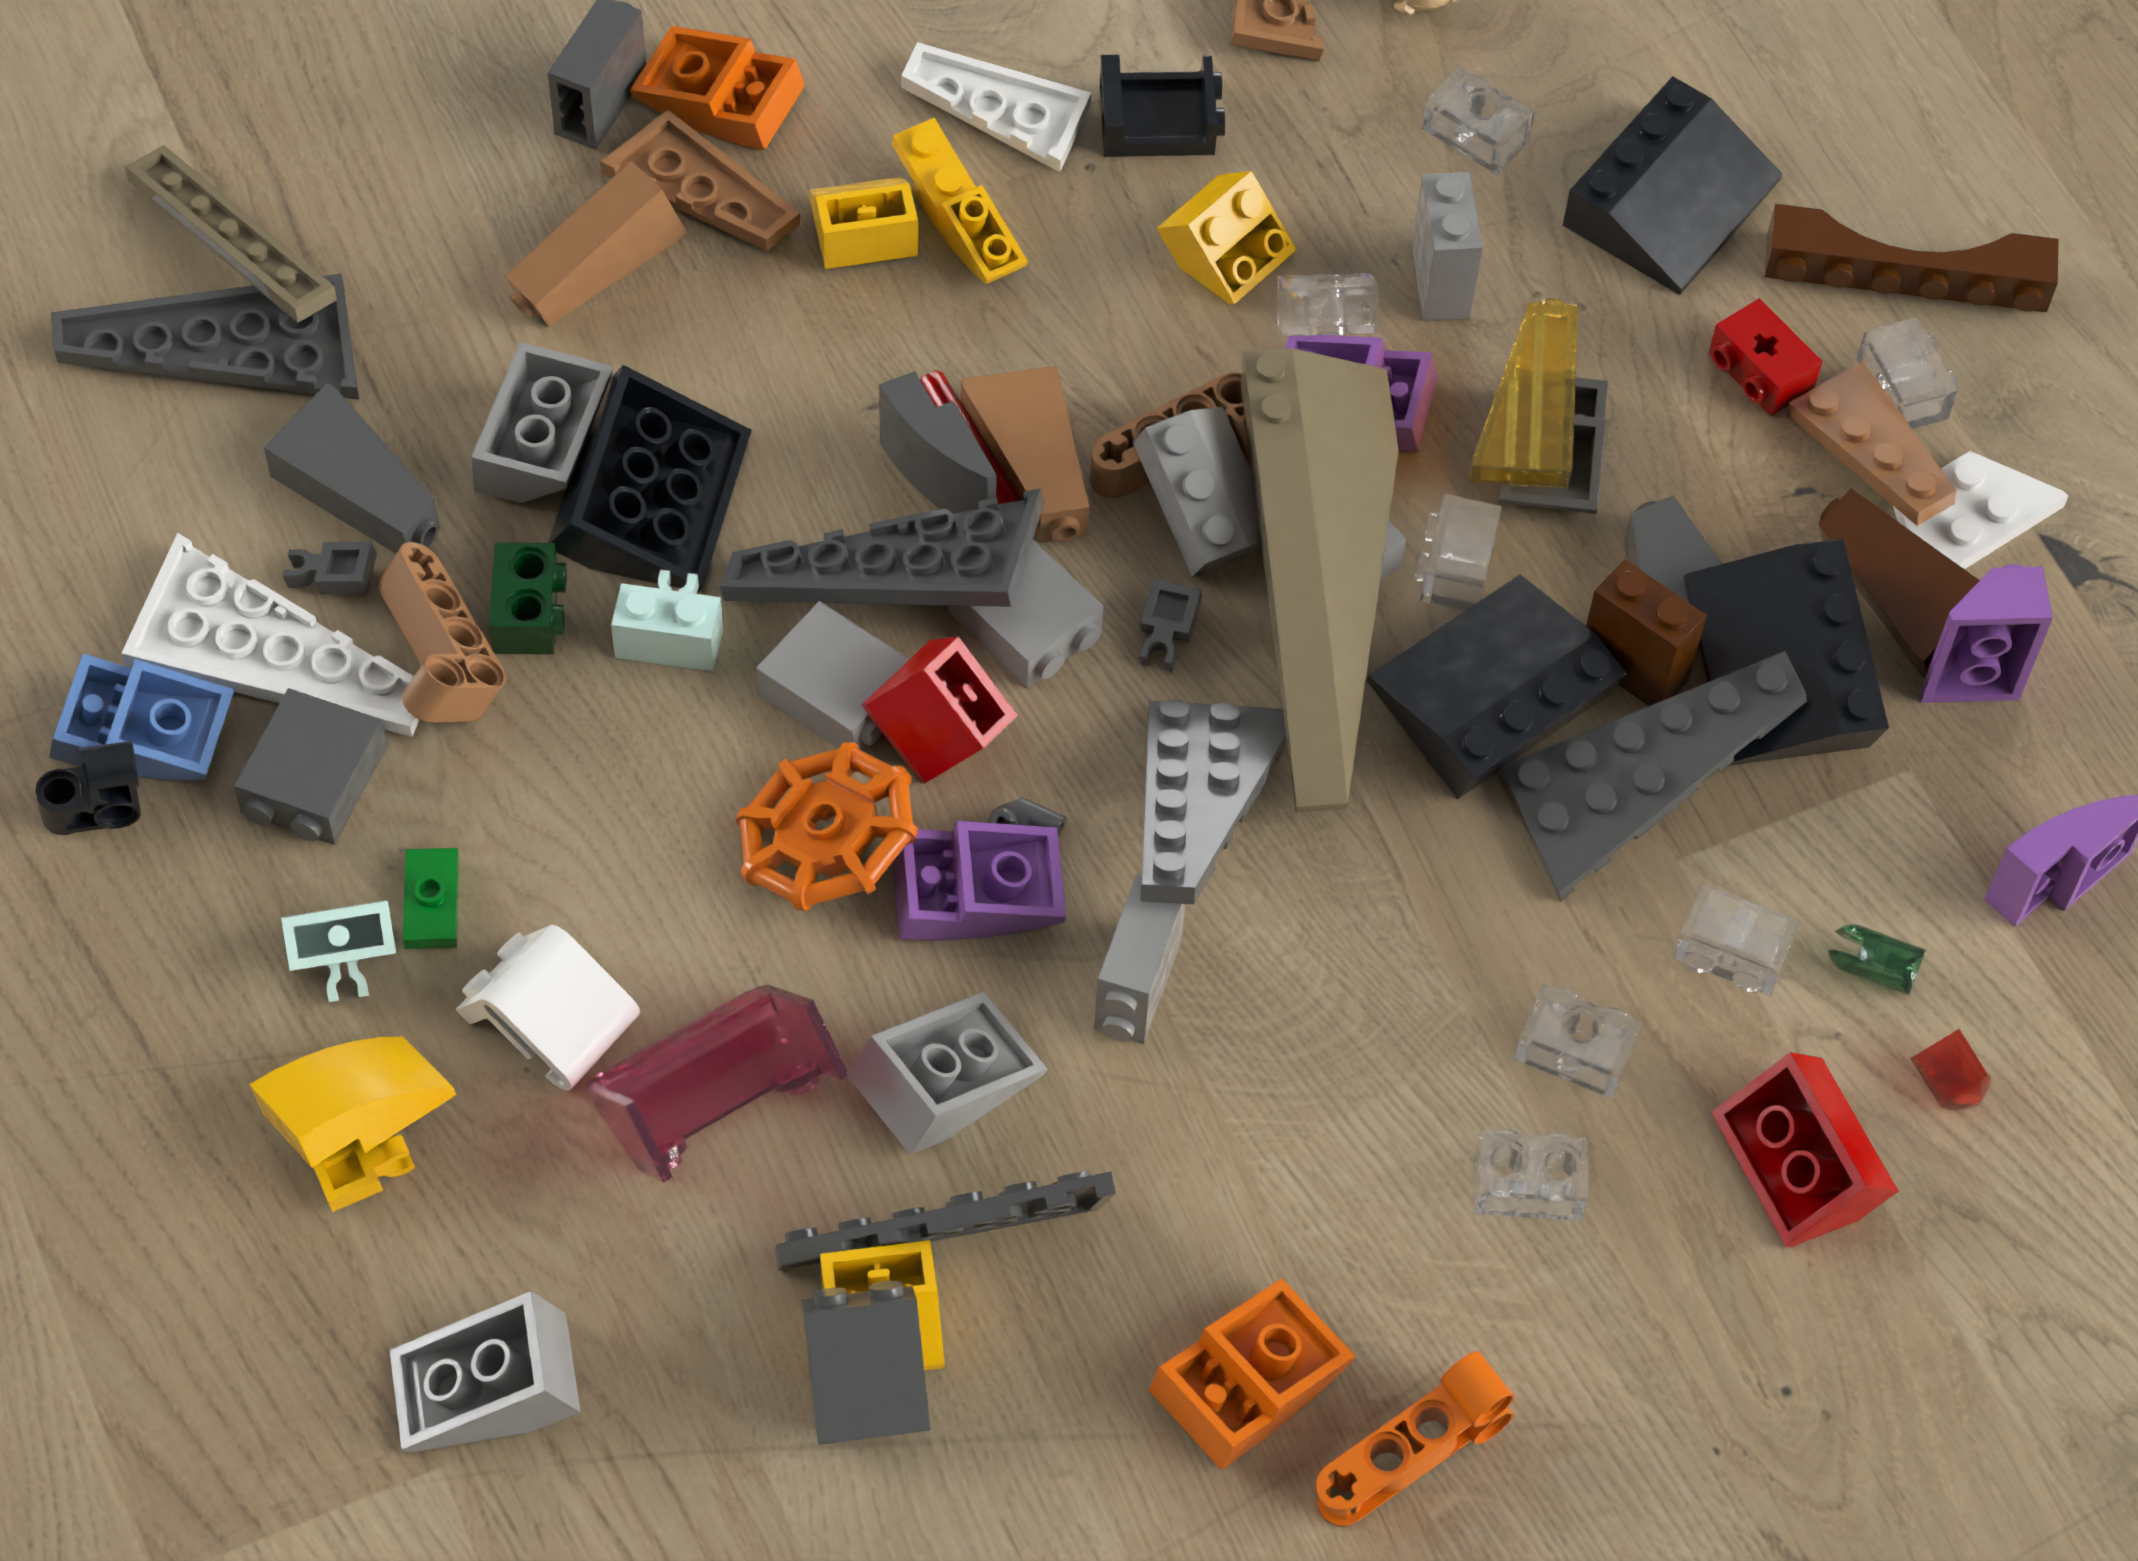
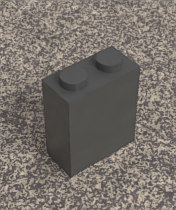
M595 1L548 72L555 135L595 150L598 148L632 96L630 89L646 66L642 10L634 8L623 1Z
M288 688L234 785L241 813L255 823L261 825L273 823L290 829L302 839L308 841L319 839L335 845L387 748L382 719Z
M882 1281L871 1284L867 1292L847 1294L844 1288H826L815 1291L811 1299L801 1300L815 1429L819 1445L930 1431L918 1306L913 1286L903 1287L900 1281Z

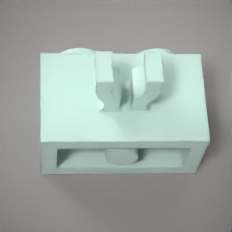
M661 569L658 577V588L621 583L611 623L615 658L714 672L723 634L721 597L697 594L699 587L698 575L689 573L686 585L679 589V591H672L670 587V571Z
M387 900L281 917L289 971L323 965L329 966L330 976L326 985L328 1002L339 1001L336 986L341 979L339 967L341 962L347 963L349 977L357 983L358 997L369 996L366 979L357 967L359 959L396 953Z

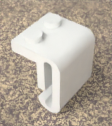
M549 925L526 936L519 932L509 939L497 953L502 961L490 973L484 969L468 982L462 990L467 998L456 1008V1011L470 1025L487 1018L527 1059H531L537 1054L551 1068L545 1077L555 1086L566 1091L571 1090L640 1015L637 1003L566 931L555 925Z

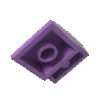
M1289 333L1285 349L1294 348L1387 369L1399 451L1419 452L1438 380L1431 352L1385 350L1383 339L1377 337Z
M2138 795L2100 800L2071 809L2025 833L2006 848L1984 900L2013 926L2018 925L2048 898L2052 899L2065 911L2133 852L2138 842Z
M957 821L952 831L918 829L915 842L907 844L893 861L899 939L953 940L991 937L1040 929L1064 923L1067 918L1057 827Z

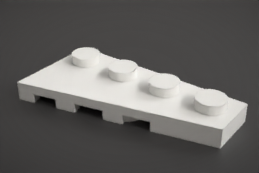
M918 42L901 75V88L1058 172H1061L1091 105V92Z

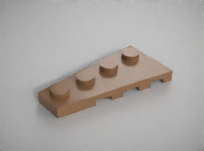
M1308 0L1233 1L1230 45L1320 61L1324 50L1321 37H1317L1314 27L1316 16L1313 4H1309Z
M669 110L665 111L600 161L601 174L613 178L632 160L663 190L672 207L765 251H768L800 225V212Z
M1863 360L1789 402L1788 417L1916 526L1955 504L1956 489Z

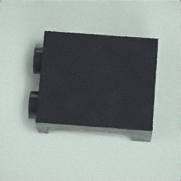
M1119 54L1101 55L1099 90L1104 157L1215 155L1217 136H1225V109L1216 108V100H1222V73L1213 72L1212 55H1202L1200 71L1135 73L1120 72Z

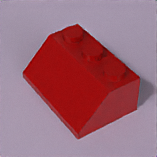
M1790 1052L1711 1112L1786 1247L1796 1246L1857 1222L1899 1192L1821 1057Z

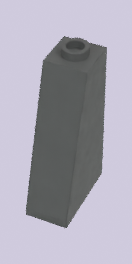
M326 383L264 447L270 477L397 554L404 543L415 542L428 547L435 540L440 529L435 499L340 392L329 383Z

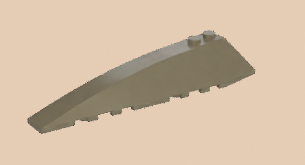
M1294 348L1244 351L1241 390L1295 810L1297 813L1347 809L1399 453L1387 369Z

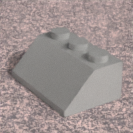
M519 342L471 456L474 491L524 503L567 488L613 375V366Z
M1223 406L1189 410L1145 427L1133 442V445L1191 577L1262 550L1252 472Z

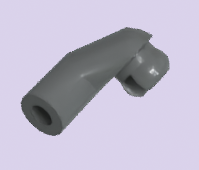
M1020 798L994 809L989 816L988 823L1057 827L1059 838L1067 817L1031 800Z

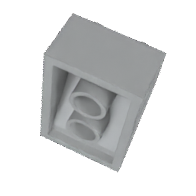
M981 992L872 1035L847 1076L906 1151L913 1155L950 1139L1044 1076L1048 1069L987 994Z
M532 1291L390 1350L401 1449L407 1453L533 1432L580 1413L566 1313Z

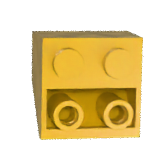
M1252 171L1218 175L1156 228L1179 268L1228 304H1236L1297 250Z
M902 177L808 190L825 269L918 256V217L910 183Z
M930 1240L820 1254L822 1289L844 1288L847 1294L867 1292L871 1284L882 1281H900L903 1287L913 1286L917 1298L924 1371L945 1368L938 1290Z

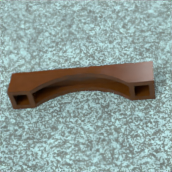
M1775 204L1767 232L1764 277L1782 279L1788 282L1799 281L1823 284L1836 288L1847 287L1871 290L1884 294L1895 293L1919 296L1932 300L1943 299L1967 302L1974 305H1991L2015 308L2022 311L2047 312L2058 284L2059 239L2010 233L1994 242L1970 249L1947 252L1914 251L1890 246L1862 236L1839 223L1822 209Z

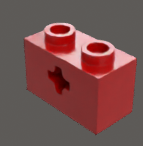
M1760 298L1717 323L1709 349V354L1712 356L1716 366L1720 370L1727 372L1743 388L1746 396L1753 403L1759 404L1770 416L1789 406V402L1815 388L1823 362Z

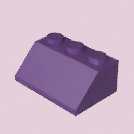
M2011 564L2001 568H1992L1949 612L1919 693L1920 703L2020 700L2053 619L2043 566L2023 567Z

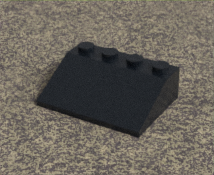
M1672 76L1570 189L1562 226L1681 295L1781 180L1782 173L1712 98Z
M622 365L611 377L566 488L548 543H555L557 553L597 571L658 583L660 569L670 571V586L683 588L687 583L688 573L698 575L699 583L697 592H699L703 588L752 430Z
M1844 539L1795 544L1687 573L1683 577L1689 603L1707 615L1699 642L1707 682L1785 651L1806 691L1807 702L1761 739L1755 738L1734 755V761L1729 765L1869 748L1889 728Z
M1519 574L1368 675L1366 681L1456 798L1459 799L1501 770V766L1511 763L1603 700L1614 690L1627 673L1596 633Z

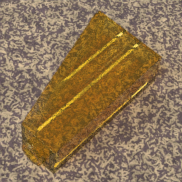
M1554 298L1542 299L1537 303L1529 302L1474 452L1469 472V482L1558 488L1568 487L1573 464L1578 305H1567L1564 301Z

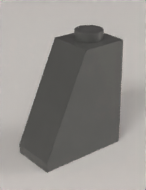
M1674 495L1657 503L1655 501L1646 502L1631 513L1625 538L1627 561L1689 602L1683 577L1687 573L1722 564V562Z

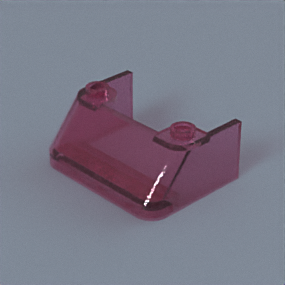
M762 985L736 996L598 1074L587 1083L586 1089L595 1107L639 1171L664 1183L673 1178L670 1170L682 1162L680 1155L687 1149L685 1139L772 1089L779 1092L789 1091L792 1096L805 1093L818 1085L820 1082L818 1076L822 1074L840 1081L850 1076L814 1000L771 985Z

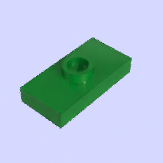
M458 848L405 849L404 949L457 947L459 898Z

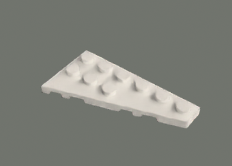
M177 533L121 653L125 665L132 666L135 659L232 688L236 693L276 703L281 702L287 689L290 688L382 719L384 730L413 737L420 719L410 714L401 700L402 693L414 677L413 675L380 655L373 657L355 646L352 638L339 630H336L335 633L319 624L316 621V617L255 579H245L230 570L227 562L214 554L210 557L194 548L189 539Z

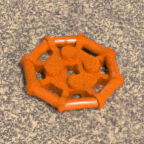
M843 742L840 748L790 762L785 758L777 763L779 769L748 807L739 809L735 819L741 831L744 861L741 875L746 883L752 886L760 885L793 904L795 910L809 911L814 904L865 891L868 895L875 891L877 888L874 884L907 844L915 842L918 834V828L913 824L909 794L911 776L903 766L893 767L859 750L858 745L853 742ZM857 771L871 778V780L863 784L851 778V776ZM823 774L826 778L824 781L813 784L809 777ZM889 797L891 817L878 816L876 802ZM832 816H835L831 826L818 830L815 825L816 822L820 819L828 821ZM774 829L775 837L773 836V844L763 848L761 833L764 830ZM875 837L885 838L863 865L859 857ZM784 861L798 868L795 880L774 869ZM847 867L851 872L849 874L838 876L842 874L847 869ZM820 873H823L824 875L829 877H834L827 880L816 882L817 875Z

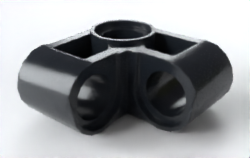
M132 741L79 748V758L83 767L48 771L36 783L35 793L43 824L50 832L57 835H69L76 832L104 828H123L136 823L141 816L138 793L139 781ZM70 800L64 804H55L57 801Z

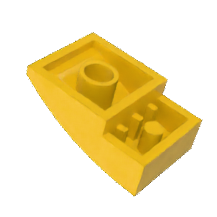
M403 1036L362 1039L328 1047L283 1065L249 1084L263 1115L311 1167H314L353 1141L366 1153L457 1095L453 1086Z

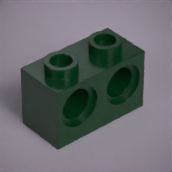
M495 542L489 630L494 654H554L555 635H564L565 626L564 605H557V593H566L567 565L566 563H558L555 543ZM536 576L532 579H525L526 577ZM525 618H535L530 621H521Z

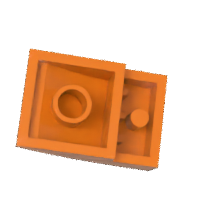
M671 26L631 87L630 92L632 97L661 114L667 110L671 111L696 131L741 146L765 151L805 87V83L796 59L755 52L750 38Z
M1281 1278L1204 1328L1199 1341L1159 1366L1148 1391L1212 1461L1223 1470L1292 1418L1353 1362L1356 1356Z

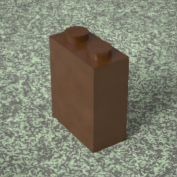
M1624 559L1594 591L1586 626L1596 633L1627 673L1618 685L1648 706L1675 696L1688 682L1707 615Z

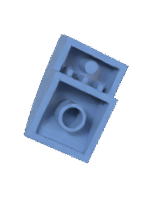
M83 653L52 739L49 758L82 766L79 758V748L132 741L138 777L168 780H205L234 689L137 659L134 660L132 668Z

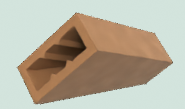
M631 160L504 276L515 291L509 298L527 318H531L536 314L549 327L679 241L687 234V231L663 190Z
M1057 366L961 378V403L1019 499H1024L1023 492L1041 488L1044 506L1035 531V536L1039 543L1048 541L1067 542L1077 537L1088 536L1089 504Z

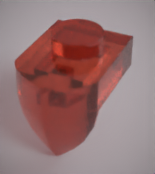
M1960 1029L1950 1033L1910 1058L1938 1104L1947 1110H1967L1978 1106L1991 1086V1075L1986 1072Z

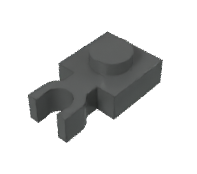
M371 541L324 542L321 554H311L307 550L302 549L289 550L288 557L293 567L301 568L297 570H284L282 576L288 588H301L315 583L320 594L368 593L377 552Z
M1153 578L1140 621L1141 631L1152 633V635L1142 645L1139 655L1140 664L1147 666L1150 654L1155 650H1163L1167 653L1164 660L1165 670H1173L1176 658L1174 640L1190 641L1202 599L1201 589Z

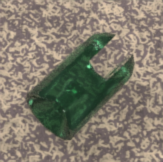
M1857 924L1844 925L1835 931L1839 936L1861 945L1858 957L1838 950H1828L1830 960L1838 969L1901 993L1910 994L1926 949Z

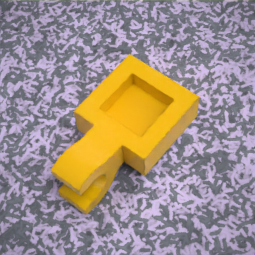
M401 1134L388 1138L366 1153L353 1141L313 1168L332 1212H335L383 1191L378 1177H398L415 1169V1165Z

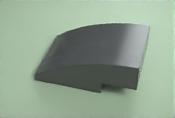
M1511 370L1507 388L1503 430L1499 503L1592 514L1597 513L1606 426L1605 409L1608 381Z
M915 371L879 384L880 443L904 477L925 498L940 509H948L952 514L979 509L978 501L996 498V473L954 401L935 407Z

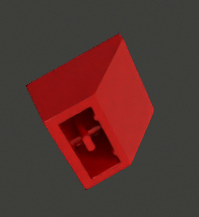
M958 636L929 640L861 704L920 783H927L984 749L1018 716Z

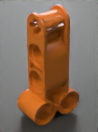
M1474 1351L1458 1360L1442 1376L1440 1380L1441 1385L1327 1464L1319 1472L1316 1480L1318 1509L1321 1516L1328 1523L1338 1527L1357 1523L1471 1441L1475 1445L1486 1442L1511 1421L1514 1414L1508 1406L1512 1403L1515 1396L1479 1351ZM1436 1421L1444 1425L1447 1432L1437 1439H1429L1423 1437L1418 1432V1428L1425 1422ZM1382 1453L1395 1454L1402 1460L1399 1467L1392 1471L1380 1470L1372 1462ZM1338 1487L1343 1493L1351 1490L1352 1499L1346 1501L1341 1495L1332 1498V1489Z

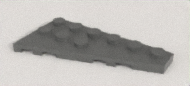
M342 273L323 276L334 285L337 300L299 323L293 320L253 285L51 312L54 352L58 363L317 394L326 383H329L344 398L359 400Z
M1785 651L1501 766L1503 776L1560 901L1575 890L1574 885L1594 870L1597 873L1611 861L1610 856L1632 838H1640L1698 790V784L1714 771L1718 770L1721 772L1732 763L1734 755L1755 738L1761 739L1807 702L1806 691Z

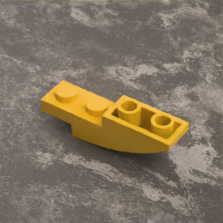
M935 118L893 135L892 146L914 181L912 192L944 240L974 275L985 284H988L1027 266L1028 260L983 185L978 187L974 185Z

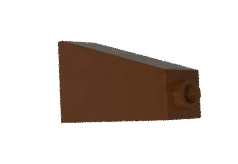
M1850 488L1841 499L1836 498L1832 500L1822 512L1820 522L1818 523L1823 541L1844 539L1855 587L1923 677H1926L1949 612L1980 580Z

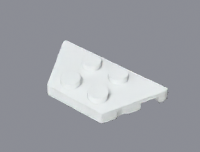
M1969 451L1941 468L1956 489L1954 505L1918 526L1894 506L1893 508L1899 523L1963 569H1966L2065 506L2068 495L2063 490Z

